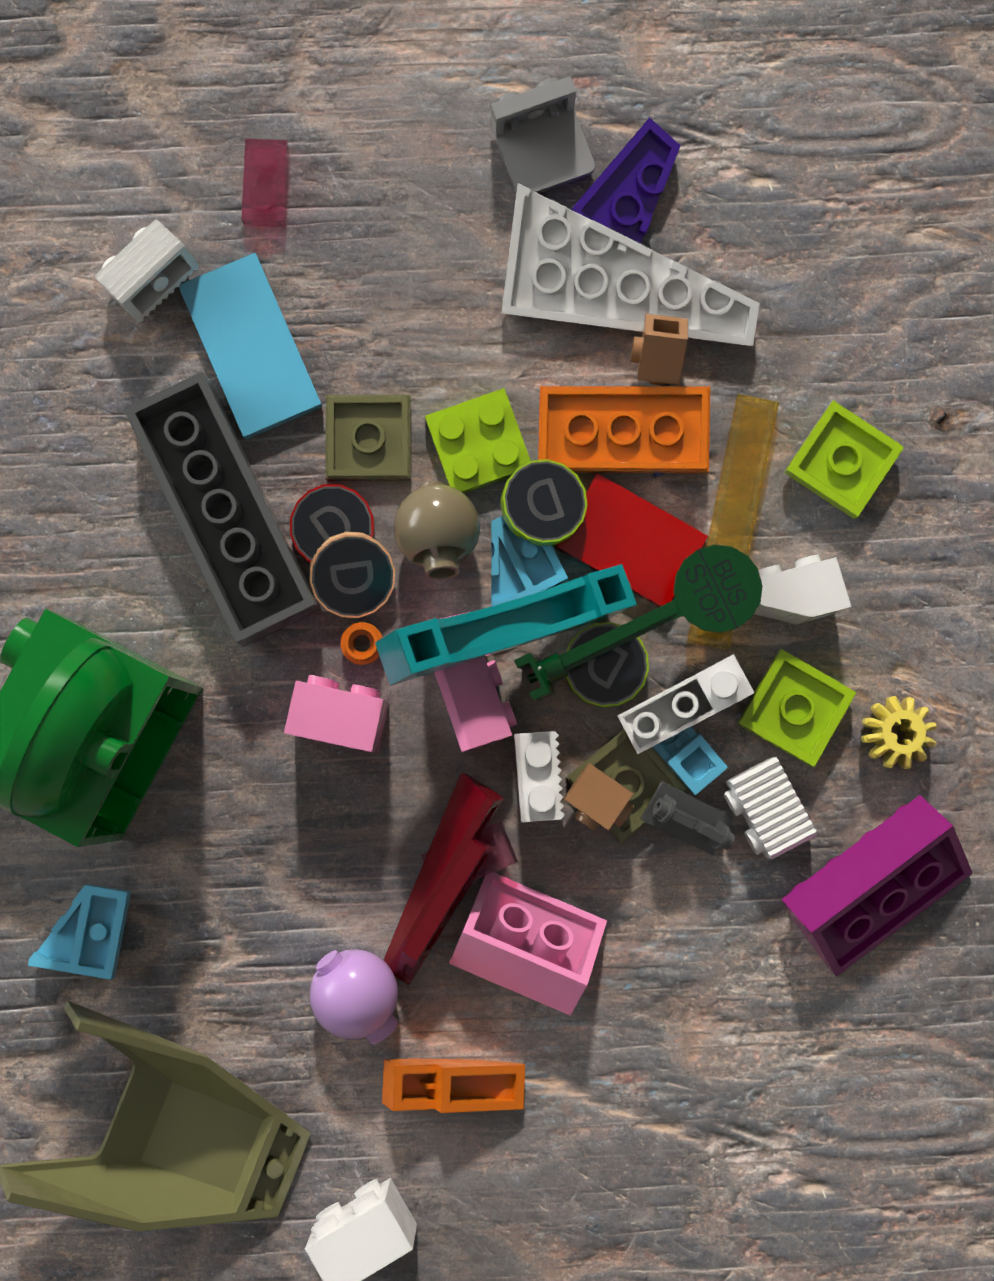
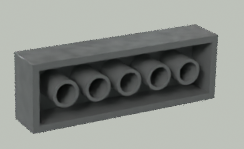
M200 372L123 409L235 642L245 647L321 610L222 405L204 373Z

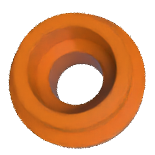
M366 622L352 624L342 634L340 642L342 653L350 662L356 665L371 664L380 657L375 642L383 637L380 631L372 624ZM361 636H365L370 640V647L365 652H359L355 649V641Z

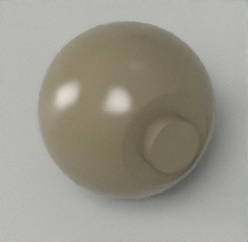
M440 481L425 482L418 489L411 492L398 507L394 519V536L400 551L411 563L424 568L425 577L431 580H446L457 576L460 573L459 564L472 554L480 535V520L474 504L461 491L447 486Z

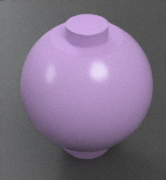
M353 949L340 953L334 950L326 954L317 963L316 969L318 971L315 973L310 987V1004L315 1018L325 1030L343 1039L356 1040L365 1037L370 1044H377L383 1041L395 1030L398 1020L392 1013L398 1002V987L392 970L384 960L371 952Z

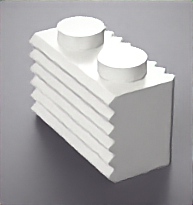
M155 219L149 226L138 230L133 240L120 253L108 258L104 262L102 269L94 277L137 322H143L144 316H149L150 311L155 310L156 305L162 303V299H167L168 294L174 293V289L180 287L181 282L186 281L187 276H192L193 270H198L199 264L186 246L165 228L162 223Z
M555 731L514 735L521 822L560 820L565 815L560 811L564 807L560 802L563 796L559 793L563 789L559 785L562 779L558 776L562 770L557 767L561 761L556 758L560 752L556 749L559 743L555 739L559 735Z
M777 757L768 758L725 781L729 791L724 793V797L735 816L740 814L744 816L750 828L744 834L756 855L763 852L765 858L772 860L818 835Z

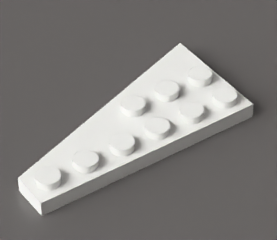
M519 183L517 184L501 313L643 332L645 314L688 319V338L753 346L760 303Z

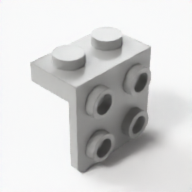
M571 76L560 80L556 77L545 79L537 84L534 89L520 94L516 91L508 92L500 96L495 103L490 104V125L516 192L518 183L539 194L590 176L594 172L595 162L574 110L576 89Z

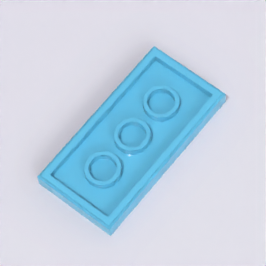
M256 253L180 284L181 294L245 440L323 407Z

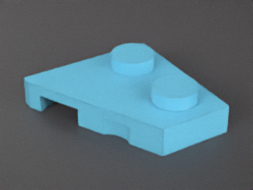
M502 516L491 521V606L555 587L568 580L552 545L538 546L531 544L530 541L522 537L519 538L511 532Z
M93 884L84 885L72 901V905L65 915L61 916L53 926L52 932L38 951L34 952L29 958L28 966L108 980L114 979L132 891Z

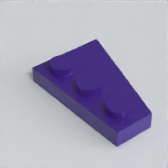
M649 117L571 210L641 244L681 145Z

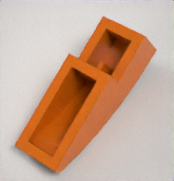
M384 1059L382 1104L392 1111L435 1109L440 1113L524 1109L525 1064L465 1059Z

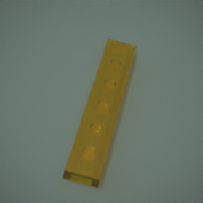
M737 394L705 547L715 544L731 546L749 556L779 402ZM689 623L686 642L728 651L730 650L733 630L722 633L703 631Z

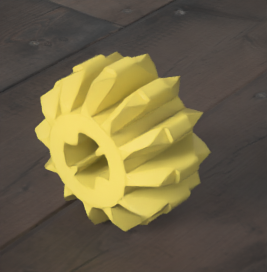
M896 696L887 697L886 708L879 703L871 706L872 713L877 719L864 718L862 721V725L872 729V734H866L861 737L862 743L874 742L876 744L870 750L869 756L872 759H876L884 754L883 766L886 768H893L898 761L901 769H910L912 758L918 762H924L927 759L926 753L921 746L932 748L936 745V741L933 738L926 737V731L935 730L937 725L935 722H923V719L929 713V709L927 707H920L914 711V698L907 697L900 705ZM900 725V730L906 733V738L897 740V735L891 732L893 726Z

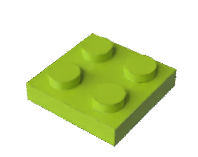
M505 388L425 415V420L447 482L450 487L461 491L463 494L508 479L518 467L531 461Z
M833 400L784 473L840 511L856 519L904 449V446Z
M780 649L739 718L737 725L804 764L815 767L857 692L785 650Z

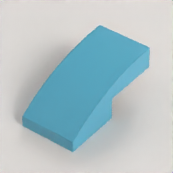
M692 727L653 746L693 795H697L728 768L702 735L697 734Z

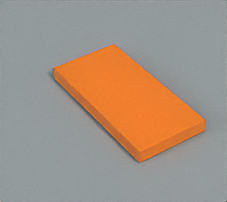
M540 386L538 460L548 459L562 463L574 473L709 474L711 386Z

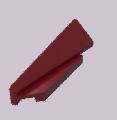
M467 773L459 775L384 957V961L390 967L394 976L407 985H410L496 846V844L485 838L482 834L504 798Z

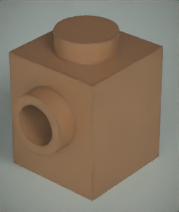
M645 314L642 337L634 336L630 362L638 363L637 380H644L653 385L680 384L688 341V319Z
M590 763L586 764L563 798L564 801L577 809L573 817L594 832L599 825L606 830H609L613 824L620 827L634 808V805L628 802L633 793Z

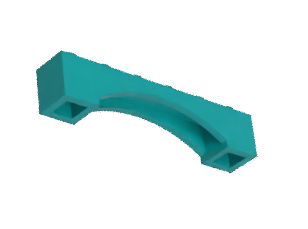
M620 564L505 603L452 617L434 618L399 628L381 638L375 644L391 686L611 618L636 606L637 603L623 565Z

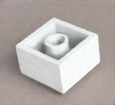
M391 1178L379 1184L377 1179L368 1182L354 1193L356 1199L343 1207L340 1206L339 1202L334 1203L316 1216L318 1222L311 1228L312 1232L305 1250L322 1281H362L413 1250L417 1223Z

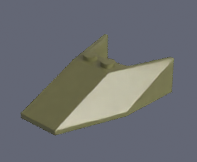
M67 1001L64 1010L76 1030L101 1037L132 1060V1071L99 1151L91 1156L0 1164V1183L7 1202L138 1232L278 1217L309 1140L310 1131L207 1055Z

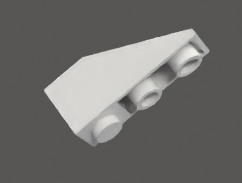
M819 554L795 561L796 568L781 571L780 565H773L759 570L763 587L761 601L754 613L755 615L792 624H801L835 615L851 607L836 557L821 561Z
M735 654L619 714L618 718L637 754L743 700L754 694L755 691Z

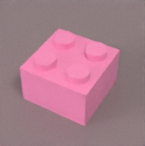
M313 675L308 676L307 683L295 681L284 730L285 734L378 754L389 706L388 702L380 699L381 692L374 688L352 684L351 692L338 690L339 683L335 682V680Z

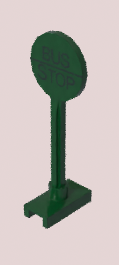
M715 544L700 548L684 559L677 571L673 591L675 598L673 601L561 655L556 652L544 659H540L537 654L528 653L515 659L514 662L519 669L533 668L534 673L527 677L531 684L539 681L541 687L529 693L533 701H538L556 693L553 683L569 676L567 671L679 617H685L689 623L703 631L722 633L737 629L752 618L760 604L763 585L759 570L748 555L734 547Z

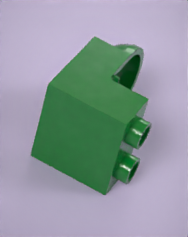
M45 609L38 623L26 617L14 627L3 646L0 656V662L12 669L0 690V808L31 822L76 847L120 841L123 839L203 688L66 616Z

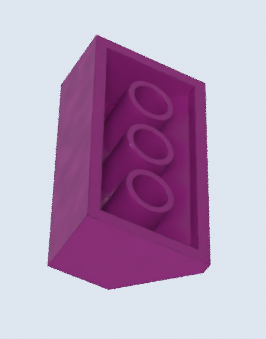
M919 795L910 803L898 808L894 815L874 830L866 832L858 842L841 855L829 860L825 867L805 882L797 884L781 900L798 928L830 971L837 977L972 875L973 872L954 826Z

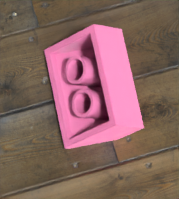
M482 657L434 672L462 753L512 737L510 727L516 726L517 722L510 702H500L496 687L502 685L503 682L495 660L487 662L486 658Z
M487 870L449 964L571 1016L588 985L607 920Z

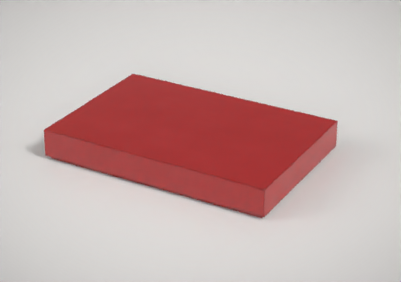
M597 473L586 492L587 509L583 522L571 537L555 545V548L594 571L622 564L634 594L657 607L671 602L674 597L673 591L677 571L684 559L702 548L708 535Z

